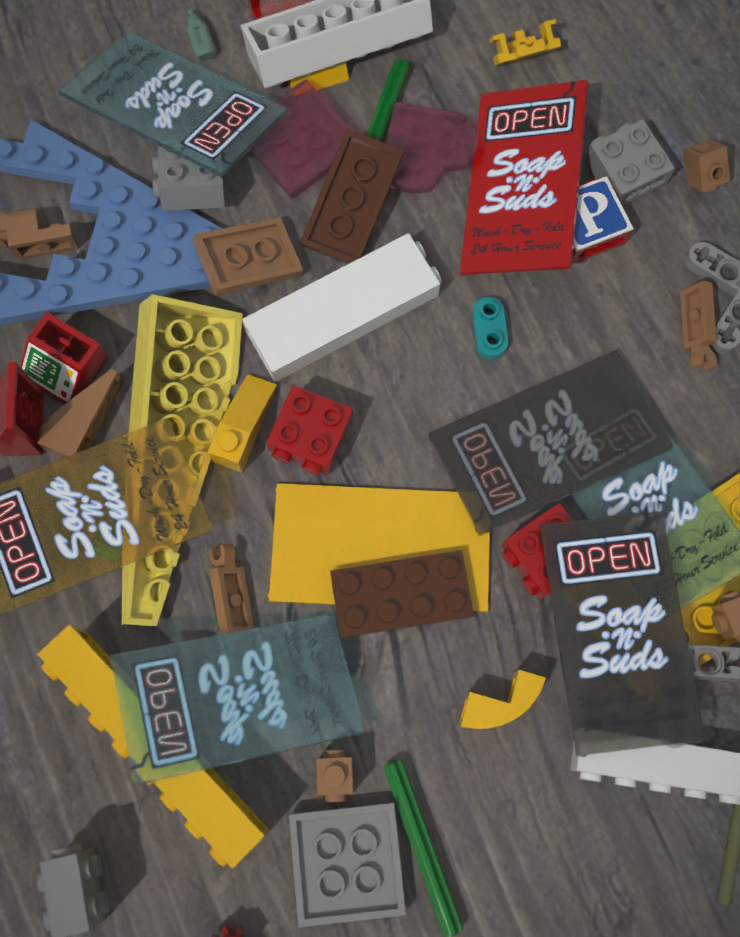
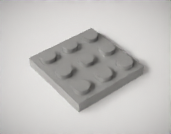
M394 802L289 814L298 928L406 915Z

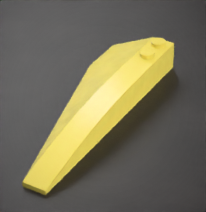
M154 294L150 295L139 305L128 445L133 443L132 446L136 450L138 458L134 459L130 453H127V459L137 461L135 464L132 460H129L134 467L129 466L127 462L125 483L126 507L124 508L128 512L127 517L124 519L128 520L134 527L139 538V544L132 545L129 542L130 537L123 527L122 624L157 626L170 587L169 580L180 556L178 552L183 537L187 534L190 525L189 518L193 507L196 506L211 460L207 452L223 417V413L228 408L229 395L238 377L243 313ZM146 438H149L150 440H152L153 438L154 440L153 442H149L146 440ZM152 451L159 453L161 459H157L158 462H155V457L153 456V454H158L152 453ZM162 462L163 466L161 467L165 469L167 475H164L163 470L160 468L161 475L156 476L152 468H155V471L159 474V466H157L155 463H159L161 465ZM145 476H146V477H149L150 479H146L147 482L149 483V484H145V486H147V487L141 489L142 493H144L143 496H145V498H146V499H143V498L141 497V495L139 494V489H140L141 487H143L142 483H147V482H142V481H140V480L145 481L144 479H142V478H140V477H145ZM167 479H169L170 481L166 482L168 484L165 485L163 480L168 481ZM172 485V492L175 493V496L172 498L177 499L175 503L179 504V506L175 507L174 504L167 502L173 510H170L165 503L166 501L172 502L169 500L171 497L168 496V493L171 491H167V489H171L165 486ZM149 490H151V492L153 493L152 496L145 495V494H151V493L149 492ZM155 507H157V508L159 509V510H157V511L160 512V513H159V514H153V513L147 512L146 510L155 512V511H153L152 509H156ZM179 513L184 516L181 517L182 521H177L170 515H177ZM160 515L161 519L163 520L162 522L164 523V525L162 526L156 523V521H161L160 519H158ZM183 522H185L188 526L187 529H184L178 524H176L178 528L180 527V530H177L174 524L179 523L185 527V525L183 524ZM155 526H160V527L166 528L167 531H166V532H163V533L168 534L169 537H163V536H159V535H158V537L162 540V541H159V540L156 538V534H162V533L157 532V531H155V530H164V529H162V528H154V527H155Z

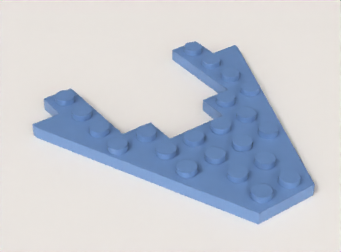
M35 121L29 122L23 143L0 139V172L73 184L74 187L69 200L70 209L98 215L86 259L54 254L46 281L0 273V325L43 318L46 312L56 316L144 300L152 294L166 296L211 287L192 240L194 234L222 229L221 227L189 209L162 211L161 199L154 198L152 188Z

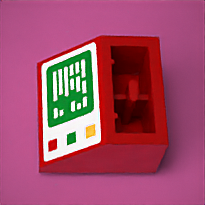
M46 312L27 338L20 367L42 391L66 404L89 386L109 357L99 343Z

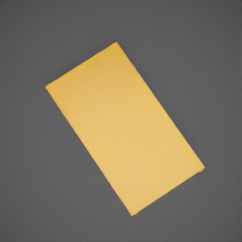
M277 483L275 488L276 503L270 589L268 593L269 602L335 605L330 571L462 550L473 612H488L490 518L486 510H484L483 519L475 524L472 523V521L480 517V510L484 507L477 493Z

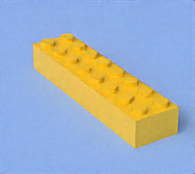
M69 624L37 654L44 662L41 665L42 670L52 680L56 681L59 679L67 687L64 691L65 695L76 706L79 707L82 704L91 713L87 718L98 731L103 733L106 730L113 737L114 741L111 745L124 759L130 756L137 765H140L143 756L149 753L136 684L87 631ZM200 753V759L153 770L150 756H148L145 765L140 769H136V773L146 784L150 786L154 783L162 791L163 794L159 796L161 801L172 812L178 809L187 819L184 823L187 830L196 839L199 840L203 837L212 846L209 853L222 867L228 864L233 869L271 831Z

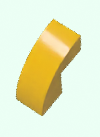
M522 670L515 671L507 703L468 692L458 727L488 729L505 725L515 720L535 702L543 688L546 677Z

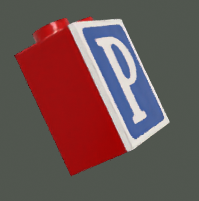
M607 176L597 180L586 181L579 186L572 264L626 244L634 229Z

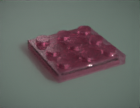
M305 79L269 104L238 138L286 194L293 199L329 172L346 129L353 130L312 84Z

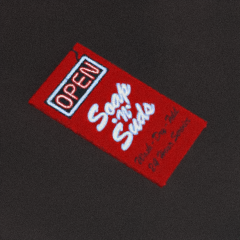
M588 80L481 94L460 266L461 275L572 269L589 86Z

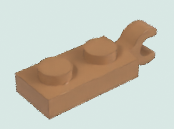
M703 280L681 290L680 299L684 350L691 351L690 364L692 368L703 365L704 371H708L717 366V358L710 349V345L717 343L713 284Z
M221 544L220 548L209 549L210 562L216 567L209 572L220 637L254 633L255 629L244 566L236 567L233 544Z

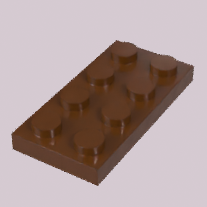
M346 129L300 245L346 264L363 257L404 157V150Z
M462 550L330 571L340 639L474 617Z

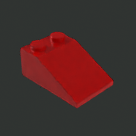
M9 362L0 377V454L3 456L43 455V448L38 444V434L44 424L45 393L17 362Z

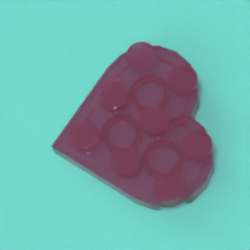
M394 102L386 144L404 150V157L391 188L408 194H428L433 191L443 172L465 171L469 163L474 160L478 150V131L474 130V127L467 122V117L451 111Z

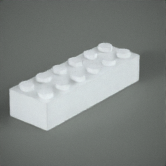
M315 0L240 25L248 57L264 88L278 86L284 81L299 76H308L314 71L326 67H335L341 62L353 58H361L368 53L391 48L395 44L410 39H418L422 35L433 32L430 0Z

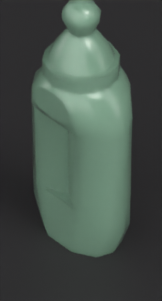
M189 8L187 10L189 17L187 19L186 33L194 55L200 61L211 59L216 55V46L209 27L200 16L194 13V9Z

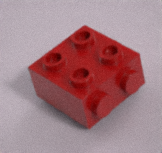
M292 385L266 442L269 452L272 453L271 457L286 464H289L290 460L299 463L304 471L319 476L320 473L329 475L353 420V408Z
M558 503L507 538L501 545L504 550L501 554L506 563L512 569L516 567L524 577L521 582L526 591L531 596L536 595L541 600L561 586L554 542L585 537L561 504Z

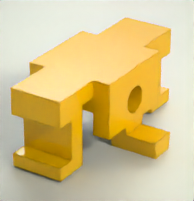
M556 20L545 21L539 25L542 37L539 40H536L535 35L526 38L523 29L511 34L512 40L515 41L508 43L506 42L505 33L492 36L489 39V43H496L498 54L493 57L495 66L537 56L561 47L560 38H553L551 29L556 24Z

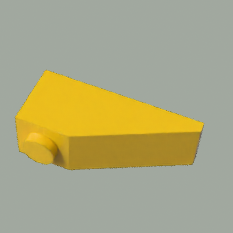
M249 374L246 375L222 417L207 452L213 463L243 473L276 391L277 384Z

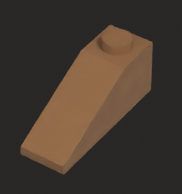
M110 369L55 411L49 421L45 422L40 428L38 444L46 452L81 466L124 382L118 372Z

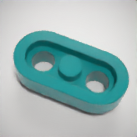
M484 297L475 303L472 312L475 347L482 358L496 360L504 355L508 346L505 311L499 300L493 297ZM490 308L494 311V314L487 315L483 310ZM493 337L497 339L498 343L495 345L489 344L487 339Z

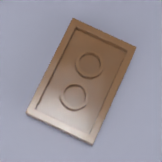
M281 217L194 234L192 240L215 296L300 277L304 271Z

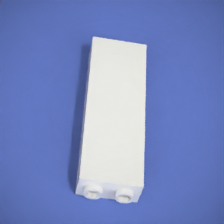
M408 233L243 318L244 329L273 381H279L438 297L442 280L437 269L434 266L430 267L425 260L426 254L420 242H414Z

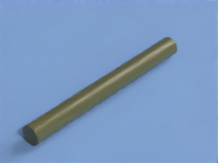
M733 804L716 899L717 903L731 906L740 855V805Z

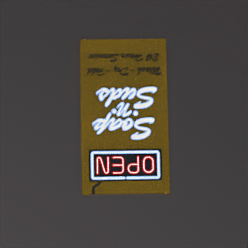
M168 418L0 483V616L213 531L211 528L212 523L208 520L173 431V424Z

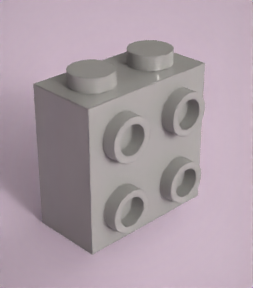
M644 119L634 124L626 123L615 133L607 137L602 135L594 139L589 145L584 160L596 180L605 176L608 177L622 206L667 184L675 170L674 165Z
M180 142L157 143L158 156L152 157L154 176H158V179H153L154 198L161 199L162 211L225 208L221 153L212 160Z
M82 843L50 851L51 858L39 862L40 870L37 871L38 888L41 893L44 892L47 908L43 910V922L46 931L51 932V937H68L92 930L105 921L106 913H109L108 895L105 890L101 891L99 876L103 875V864L100 855L95 854L94 847L83 849Z

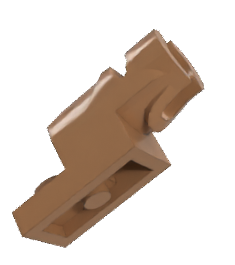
M35 208L0 212V248H7L8 245L18 260L79 249L77 236L70 224H52L48 228H44L43 219Z

